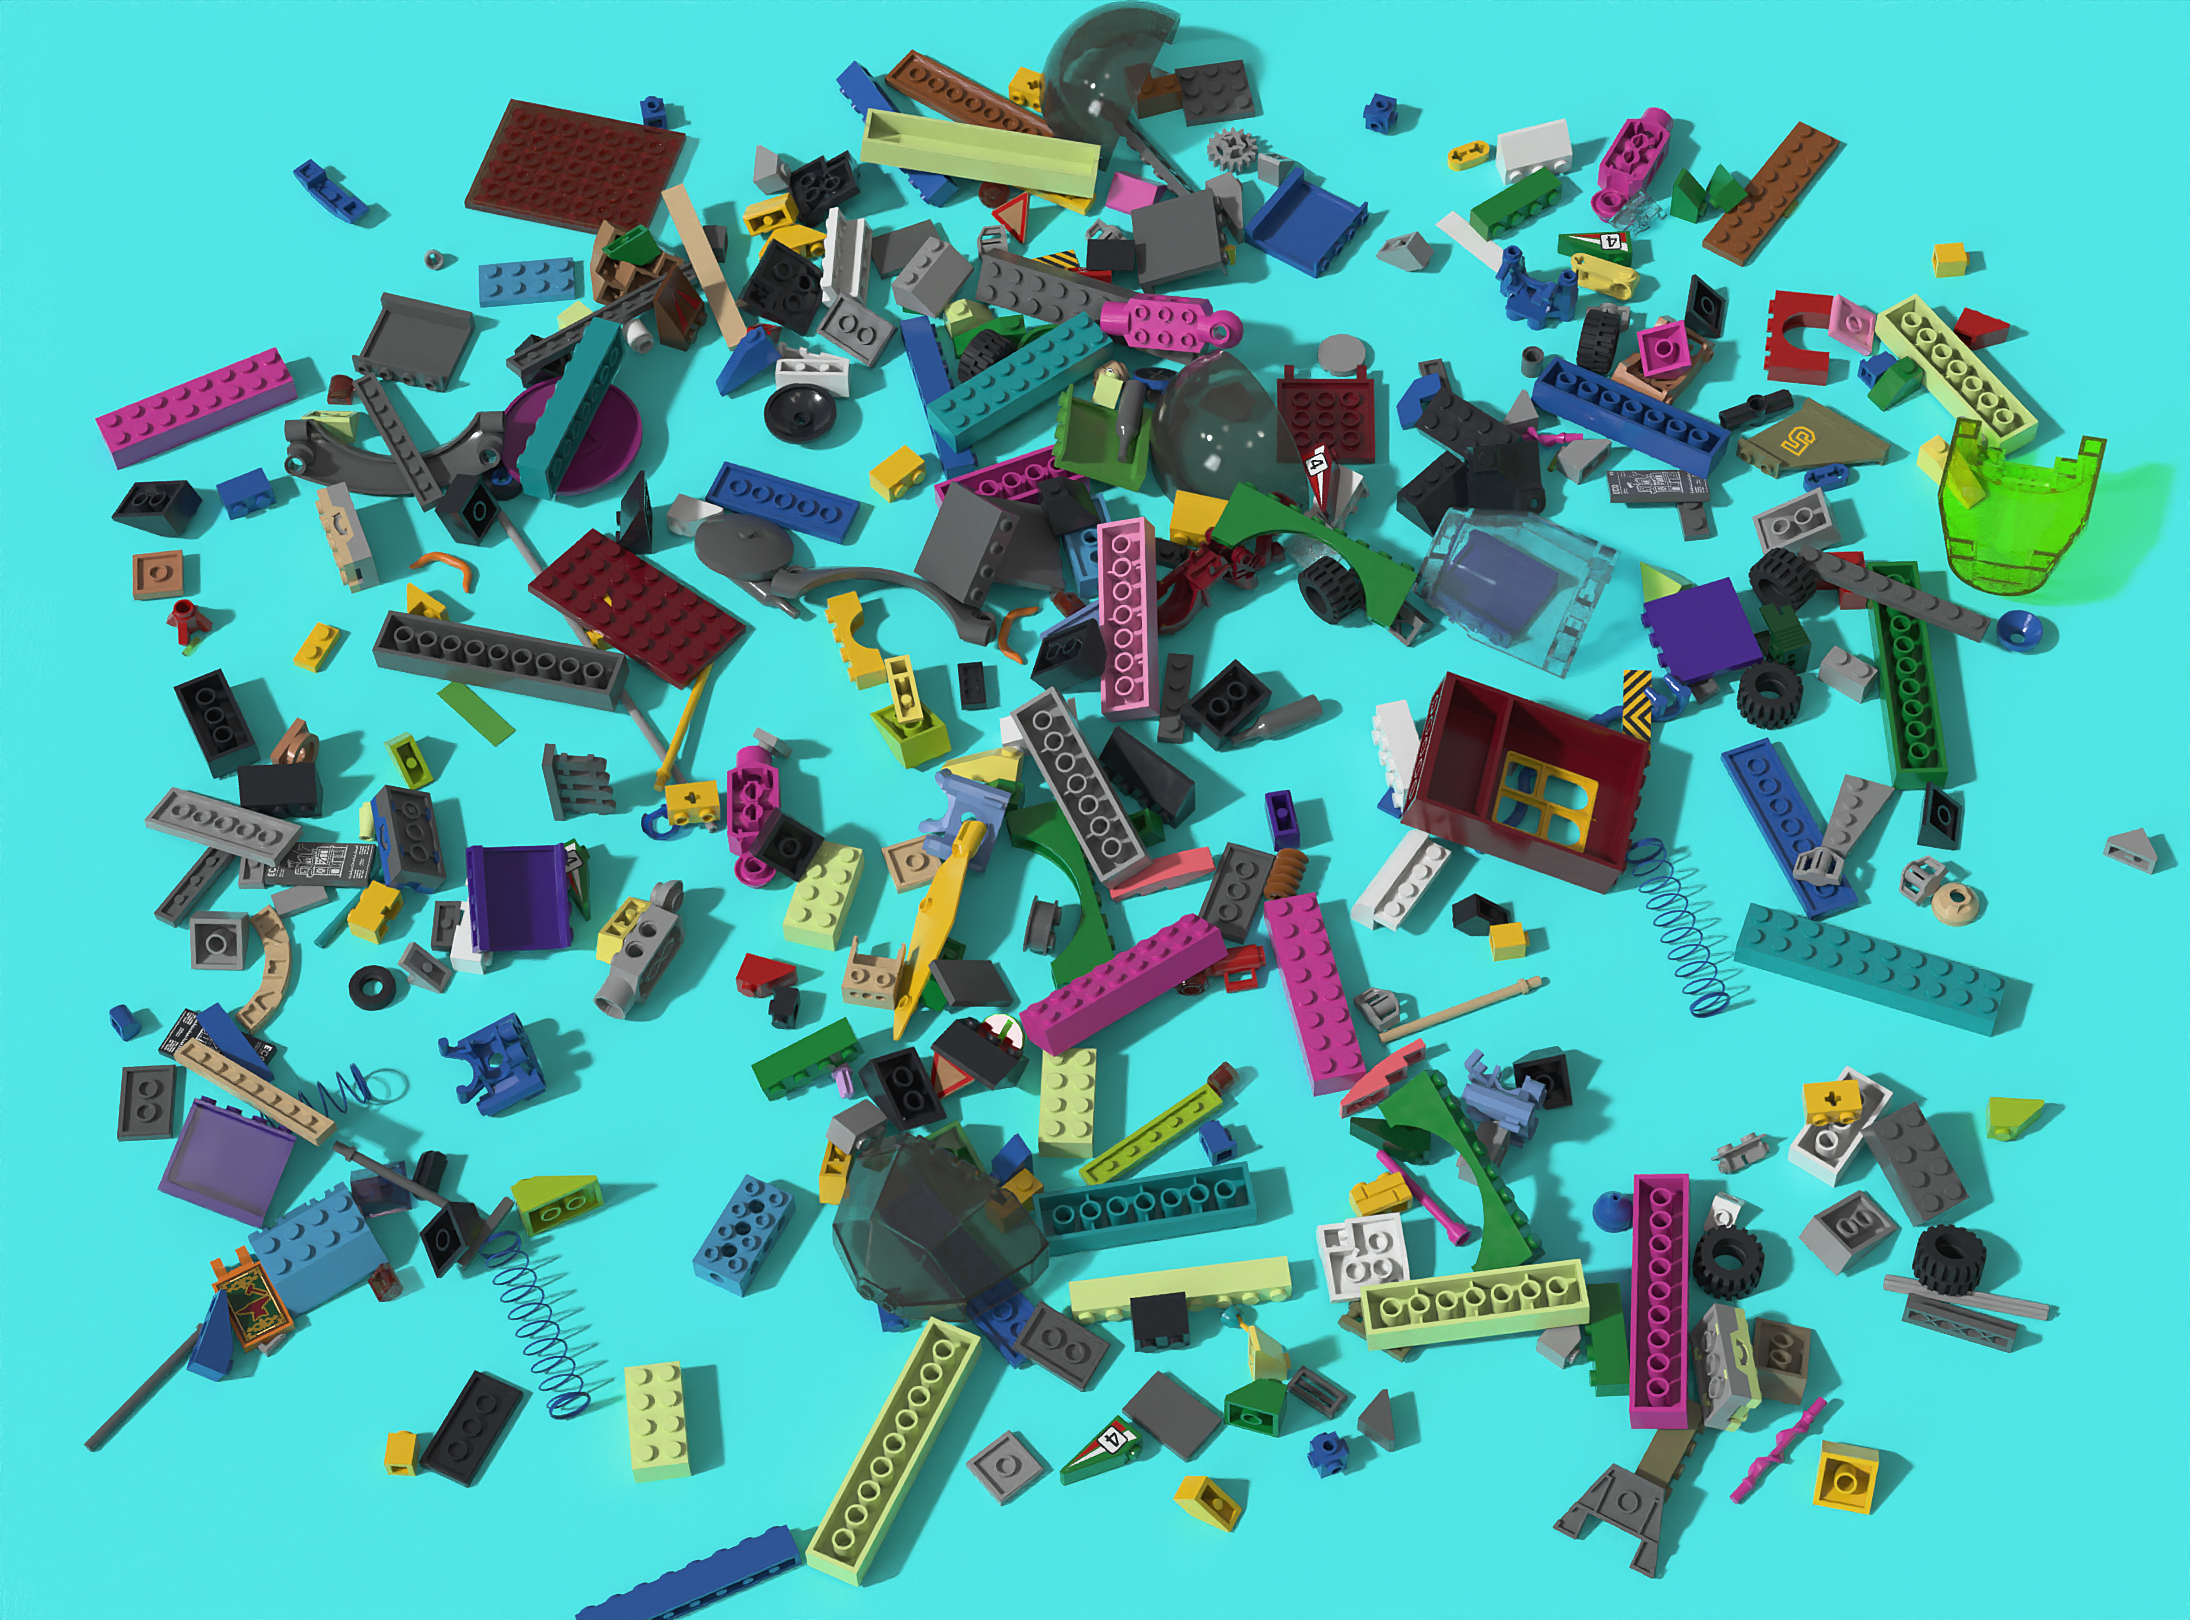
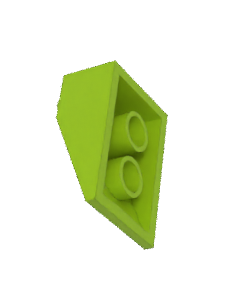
M921 700L920 704L924 720L899 725L894 704L870 713L872 721L888 747L905 769L918 767L921 763L932 758H939L944 753L952 750L946 725Z
M596 1175L534 1176L529 1179L519 1180L510 1187L517 1213L529 1238L604 1205Z

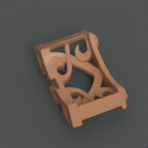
M1669 315L1659 316L1654 327L1676 322V319ZM1686 327L1688 340L1692 339L1702 345L1696 355L1691 356L1692 367L1677 379L1645 378L1644 373L1640 372L1643 370L1640 352H1634L1618 364L1611 380L1672 406L1677 397L1698 374L1704 363L1708 364L1714 355L1713 348L1715 343L1708 341ZM1689 345L1690 351L1693 350L1694 345Z

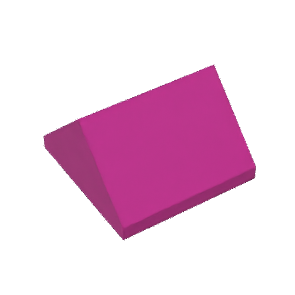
M1127 171L1115 172L1106 200V207L1131 215V210L1159 203L1167 190L1166 184Z
M1684 320L1637 332L1645 378L1677 379L1692 367Z

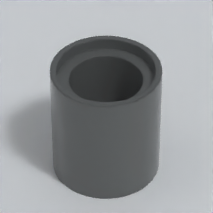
M1529 346L1523 350L1521 373L1525 377L1536 378L1541 375L1544 360L1542 349L1536 346Z

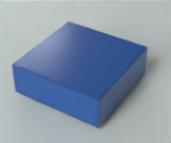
M1390 787L1377 804V808L1400 819L1402 812L1400 807H1394L1392 793H1395L1394 788Z

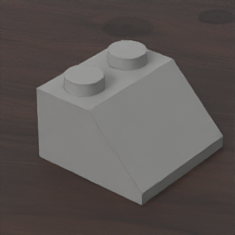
M196 911L189 918L191 969L243 970L249 942V913Z
M1500 1121L1481 1122L1477 1131L1474 1132L1479 1140L1486 1145L1488 1149L1487 1154L1491 1161L1499 1168L1509 1149L1511 1131L1499 1127ZM1460 1154L1456 1163V1167L1459 1168L1458 1178L1478 1186L1470 1166Z

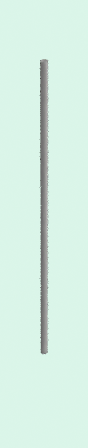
M500 511L496 518L537 577L544 571L505 512ZM562 614L582 645L597 649L595 645L591 644L590 638L583 627ZM623 688L619 698L663 763L667 754L666 749ZM674 762L671 769L672 778L676 784L688 783ZM715 821L703 822L710 833H715L718 830Z

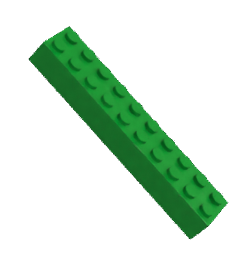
M1917 561L1867 562L1866 569L1922 591ZM1868 598L1866 604L1875 668L1878 670L1877 682L1892 787L1895 790L1925 789L1926 783L1931 781L1940 789L1944 788L1948 775V765L1926 621Z

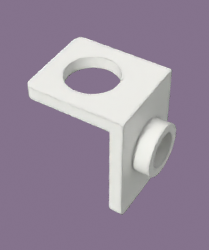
M1720 1191L1714 1198L1703 1229L1708 1231L1714 1227L1718 1230L1719 1225L1724 1224L1726 1228H1730L1731 1224H1735L1739 1211L1746 1201Z

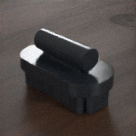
M430 1150L423 1152L419 1158L412 1180L438 1193L448 1160H446L447 1156L440 1151ZM412 1193L416 1199L420 1201H426L425 1199Z

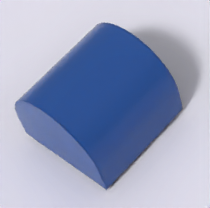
M117 1005L109 1010L111 1026L123 1041H129L140 1032L142 1028L141 1023L126 1005Z

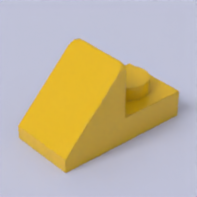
M409 582L406 585L408 614L450 621L446 606Z

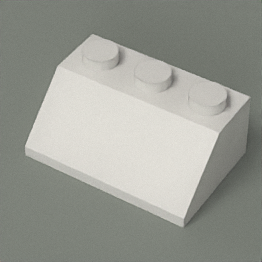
M1565 118L1498 134L1495 166L1504 186L1515 184L1544 166L1552 174L1571 170L1573 153Z

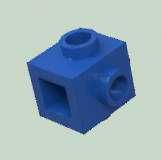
M1375 93L1370 105L1366 104L1364 108L1365 128L1388 134L1390 127L1395 126L1397 122V99Z
M1336 1431L1329 1434L1324 1432L1318 1434L1310 1441L1307 1458L1313 1469L1316 1468L1322 1479L1346 1469L1347 1455L1350 1454L1346 1441L1343 1438L1339 1439Z

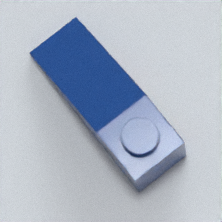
M762 326L749 331L740 340L715 381L722 397L782 357L777 344Z
M220 1289L211 1300L186 1368L190 1372L215 1382L224 1375L228 1376L234 1363L230 1359L234 1349L227 1294L224 1289Z

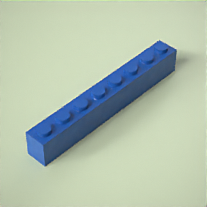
M854 60L836 79L841 86L839 91L847 99H851V107L857 113L864 116L862 118L864 123H866L868 108L901 113L869 70ZM898 167L904 174L909 175V183L915 189H919L922 192L919 195L928 205L933 203L940 208L959 189L949 175Z
M925 315L900 321V332L928 421L927 405L953 390L954 384L952 378H947L949 369L947 361H942L941 356H943L941 343L935 340L937 338L935 324H930L928 316ZM929 424L946 481L974 472L975 468L979 467L976 453L971 454L970 451L973 448L972 445L956 454Z
M787 1524L781 1527L773 1526L758 1537L745 1538L737 1546L730 1549H720L714 1552L711 1557L702 1561L694 1560L688 1563L685 1568L676 1572H666L653 1582L638 1584L632 1591L625 1594H615L602 1604L587 1606L580 1613L576 1614L575 1618L576 1620H673L801 1565L800 1553Z

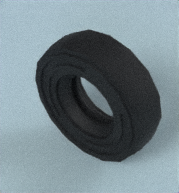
M378 965L364 966L357 970L351 977L348 985L349 995L354 1004L367 1011L380 1010L388 1006L396 994L395 978L389 970ZM376 980L382 984L381 991L376 995L370 996L363 993V986L369 981Z

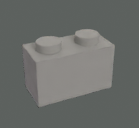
M1835 645L1821 661L1818 679L1861 704L1874 688L1878 670Z
M865 1099L833 1116L825 1137L849 1156L858 1150H864L874 1141H880L887 1133L886 1126L889 1119L877 1106L868 1099Z

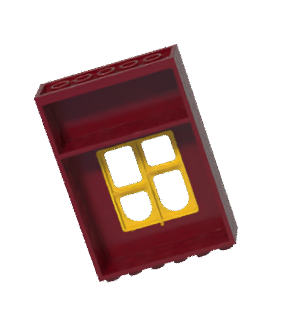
M1447 671L1431 697L1400 823L1604 895L1610 887L1616 885L1618 876H1623L1627 868L1628 861L1624 859L1632 845V839L1629 836L1637 822L1634 813L1638 810L1642 799L1639 796V790L1643 788L1646 781V775L1643 772L1651 758V754L1648 753L1650 743ZM1510 762L1536 770L1537 777L1532 794H1526L1505 785ZM1552 775L1581 786L1588 796L1587 805L1583 809L1573 810L1545 800L1543 794L1547 777ZM1501 797H1508L1538 808L1541 811L1537 833L1532 834L1499 822L1496 816ZM1555 814L1573 821L1580 831L1578 842L1573 845H1564L1550 840L1547 837L1551 816Z

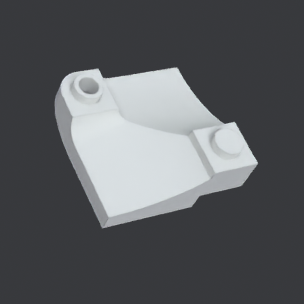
M1399 1212L1348 1218L1343 1223L1317 1226V1245L1324 1268L1331 1304L1361 1300V1286L1410 1280Z

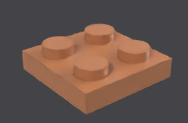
M182 549L132 555L134 600L184 595V554Z

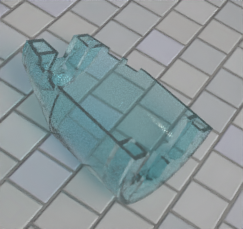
M1449 507L1426 553L1412 591L1434 609L1438 607L1449 617L1448 620L1452 624L1456 622L1467 631L1466 635L1472 640L1565 680L1599 599L1617 567L1622 550L1531 511Z

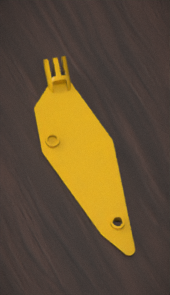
M974 820L963 821L952 844L953 854L938 868L926 897L921 900L918 906L919 912L916 917L894 1011L893 1040L895 1041L901 1038L911 1015L917 1010L919 997L931 974L928 965L932 960H937L955 922L968 862L977 854L987 831V827L983 822Z

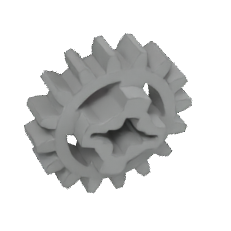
M1232 127L1231 131L1227 132L1223 128L1222 134L1215 132L1214 138H1209V145H1207L1209 162L1213 161L1214 168L1220 165L1222 172L1226 168L1231 173L1234 172V169L1242 172L1243 166L1250 168L1251 162L1256 161V155H1258L1256 139H1251V133L1245 135L1244 129L1236 132L1235 128Z

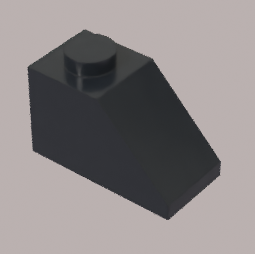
M1476 893L1452 905L1453 928L1469 936H1489L1490 926L1511 923L1509 910Z

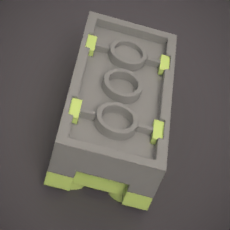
M1717 1303L1713 1304L1689 1333V1342L1705 1426L1735 1432L1740 1427L1741 1422L1746 1421L1748 1410L1759 1406L1762 1401V1392L1759 1389L1757 1368L1753 1358V1346L1750 1343L1749 1325L1746 1322L1744 1309Z

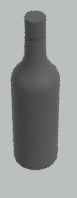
M1138 380L1125 381L1121 392L1115 432L1120 439L1117 460L1122 463L1127 461L1130 443L1138 436L1146 385Z
M726 577L762 605L778 607L794 620L799 618L801 612L783 597L771 594L772 580L747 581Z
M1314 694L1308 695L1261 715L1252 727L1230 736V741L1235 746L1256 737L1274 738L1323 717L1321 705Z

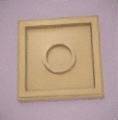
M926 835L881 848L897 894L932 884L938 868L942 865L940 858L926 854V850L922 849Z

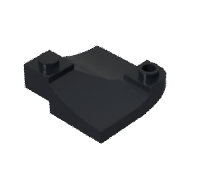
M848 150L829 161L822 155L791 172L790 184L786 189L787 193L790 192L799 211L797 218L802 226L808 228L818 226L825 221L824 214L830 208H834L861 193L858 182L861 174L858 164Z
M773 238L769 242L751 277L743 286L735 305L754 317L758 316L770 320L803 337L806 335L822 301L823 290L820 280L823 277V272L810 260Z
M1538 440L1467 447L1469 472H1466L1470 521L1534 516L1543 512L1546 506L1545 489L1541 483ZM1533 499H1536L1537 506L1533 508L1531 506V501Z

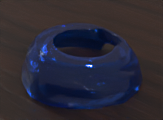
M662 804L658 810L650 814L644 813L642 816V830L653 840H667L676 835L681 827L680 825H672V829L664 834L656 833L653 830V820L661 816L668 819L666 804Z

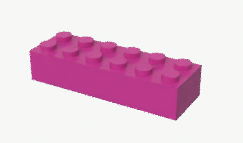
M1055 444L936 484L934 485L935 503L940 510L951 481L970 486L975 489V493L1040 505L1038 502L1037 483L1062 476L1084 483L1089 493L1090 478L1055 467V456L1052 455Z

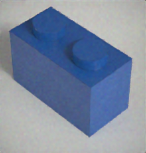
M262 467L216 485L220 500L230 521L276 503L272 487Z

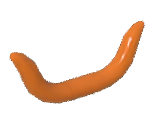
M430 552L409 566L410 569H418L431 561H441L463 572L462 586L464 591L469 593L473 577L472 570L466 562L443 552Z
M1037 606L1017 608L1010 611L1005 616L999 632L998 646L1004 656L1021 665L1023 664L1022 657L1009 648L1007 640L1013 621L1018 617L1034 614L1039 609Z

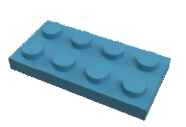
M573 257L478 265L480 308L575 300Z

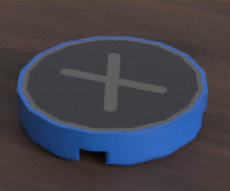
M1146 367L1133 371L1132 380H1138L1147 384V388L1151 390H1170L1180 385L1181 376L1180 373L1171 369Z

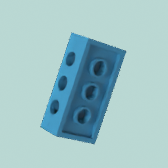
M1103 493L1091 495L1090 497L1100 517L1101 524L1112 522ZM1097 526L1061 536L1080 599L1099 595Z
M746 1174L693 1258L692 1263L695 1276L743 1298L796 1212L794 1195Z

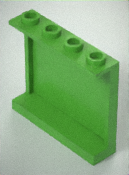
M1070 383L1067 391L1061 393L1058 402L1061 408L1057 414L1056 422L1059 424L1054 434V439H1057L1052 451V455L1055 456L1054 466L1138 492L1146 477L1153 410L1143 407L1139 434L1131 441L1127 461L1122 463L1117 460L1120 439L1115 432L1118 411L1073 397L1074 384Z

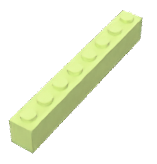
M1287 1256L1069 1282L1072 1318L1074 1322L1083 1325L1092 1324L1100 1320L1118 1321L1122 1318L1130 1317V1298L1185 1291L1187 1310L1196 1312L1208 1307L1227 1308L1231 1304L1244 1303L1246 1305H1253L1259 1301L1266 1300L1279 1302L1286 1298H1291L1292 1291Z

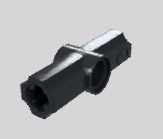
M1782 389L1765 396L1759 394L1751 395L1746 403L1720 411L1718 415L1720 425L1729 431L1747 425L1761 426L1766 421V418L1793 409L1794 402L1788 389Z

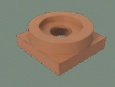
M297 717L271 753L272 764L315 763L319 751V738L317 735L309 732L305 720Z

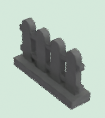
M545 743L541 766L554 821H565L566 811H572L573 814H579V812L599 813V815L614 813L616 802L611 799L613 788L608 786L610 774L605 772L607 760L602 757H595L594 754L574 756L568 755V753H561V755H558L556 744Z

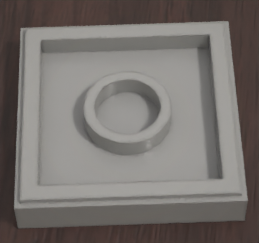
M1010 1430L1006 1431L965 1463L966 1468L1000 1506H1003L1045 1473L1044 1468Z

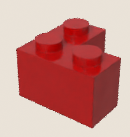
M1863 551L1826 552L1865 568ZM1814 577L1817 586L1816 590L1838 591L1840 610L1866 608L1868 598Z

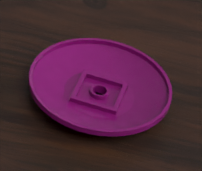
M562 377L548 379L531 386L518 395L504 411L506 431L503 443L504 452L500 460L507 472L519 483L520 473L519 468L516 466L517 459L520 454L524 453L527 439L530 435H533L537 420L540 416H543L547 400L552 398L556 383ZM612 384L609 386L555 495L572 496L598 490L618 479L635 461L643 439L641 417L633 401L618 387Z

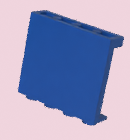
M1296 167L1245 226V243L1317 279L1322 272L1329 268L1332 259L1341 254L1343 246L1347 241H1351L1354 238L1357 229L1366 224L1369 218L1368 202L1365 201L1359 208L1305 181V170Z

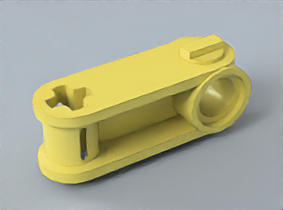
M1577 253L1571 257L1572 271L1578 275V286L1615 297L1619 300H1628L1634 296V291L1640 282V276L1634 269L1584 253Z

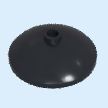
M793 383L781 387L769 397L764 407V421L769 432L777 439L789 444H808L821 439L833 428L837 417V409L833 397L822 387L811 383Z

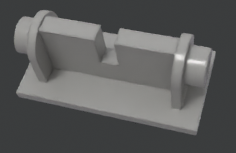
M1755 1132L1740 1138L1741 1144L1735 1147L1731 1143L1716 1149L1718 1155L1712 1157L1711 1161L1718 1158L1720 1163L1717 1166L1720 1173L1726 1172L1730 1174L1732 1171L1745 1166L1741 1158L1742 1155L1745 1156L1748 1164L1764 1158L1766 1153L1770 1152V1149L1766 1142H1761L1760 1138L1766 1136V1134L1756 1136Z

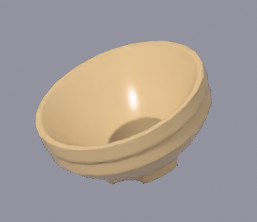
M1950 882L1940 886L1934 893L1931 901V909L1934 916L1943 924L1952 927H1962L1972 923L1976 919L1980 908L1979 898L1975 891L1969 886L1958 882ZM1959 892L1964 895L1965 900L1958 903L1954 902L1950 898V894Z

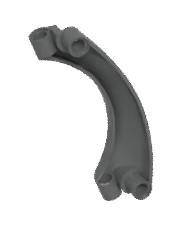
M504 410L477 412L471 422L450 441L434 449L419 453L439 488L451 485L457 474L476 476L498 465L504 452L503 443L506 431ZM314 419L285 420V438L287 442H290L287 447L288 457L284 462V468L288 474L327 487L345 482L348 491L381 495L413 493L392 455L377 454L352 446L336 437ZM486 450L494 451L496 456L490 457L487 455ZM292 459H299L303 465L295 464Z
M793 565L788 567L786 571L781 568L774 575L770 590L772 595L792 600L804 596L808 591L821 585L845 579L871 580L901 585L915 589L935 602L949 617L959 639H962L964 642L987 647L997 637L996 618L992 613L964 604L932 583L898 571L862 566L803 568L799 565Z

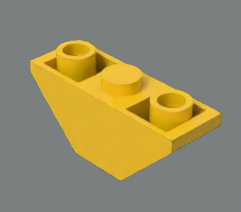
M799 224L776 229L759 252V261L773 238L806 259L819 257L826 252L824 239L827 238V235Z

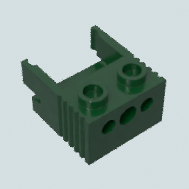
M1774 603L1759 607L1769 630L1756 633L1754 636L1768 663H1773V660L1778 661L1780 665L1785 663L1789 665L1788 669L1797 671L1796 675L1806 672L1812 643L1805 633L1803 626H1801L1792 606L1789 604L1781 607L1780 614Z

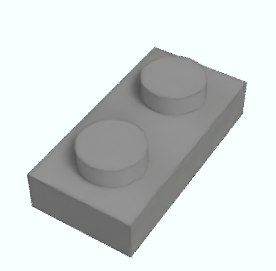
M759 727L756 728L752 735L759 741L758 746L767 750L776 758H779L780 755L789 758L793 751L778 737Z

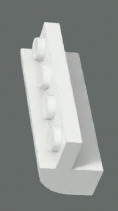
M839 207L830 208L829 218L826 219L827 238L824 239L826 252L825 258L822 259L824 273L820 280L823 290L822 302L830 308L840 291L866 307L873 230L865 218L847 221Z
M1408 831L1353 905L1351 919L1371 930H1374L1377 924L1380 923L1396 932L1451 858V851L1429 840V834L1424 831Z

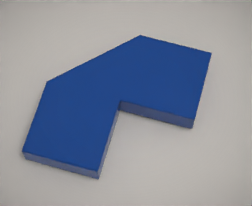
M1438 372L1415 379L1397 404L1396 408L1403 430L1414 427L1423 414L1421 403L1432 400L1441 388L1442 384Z

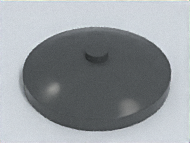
M734 513L715 516L703 522L696 531L694 550L699 560L716 573L733 579L757 581L773 578L781 568L786 571L792 562L794 545L786 531L777 524L754 515Z

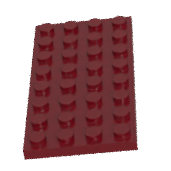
M594 528L588 531L528 584V592L593 633L594 630L604 637L605 642L681 691L746 632L744 624ZM607 593L612 601L611 606L604 600Z

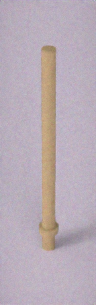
M1539 976L1524 980V978L1519 979L1516 984L1378 1034L1379 1040L1383 1044L1516 994H1527L1530 989L1541 986L1542 981Z

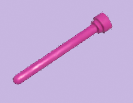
M1384 1150L1377 1151V1159L1392 1174L1399 1171L1411 1194L1446 1228L1448 1239L1455 1247L1463 1245L1470 1238L1472 1232L1463 1223L1454 1222Z

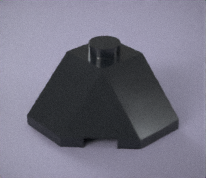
M1559 1046L1531 1051L1512 1063L1516 1088H1522L1526 1076L1546 1084L1545 1090H1547V1094L1542 1106L1543 1108L1550 1110L1573 1105L1566 1054Z

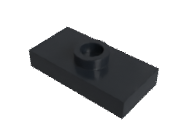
M982 661L957 664L961 709L987 708Z

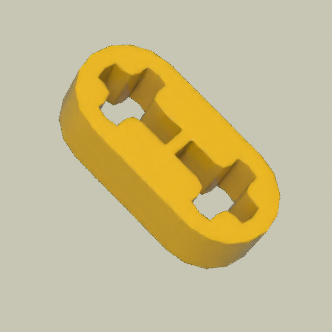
M1481 140L1456 147L1449 151L1447 165L1451 170L1459 172L1483 164L1489 159L1490 147Z

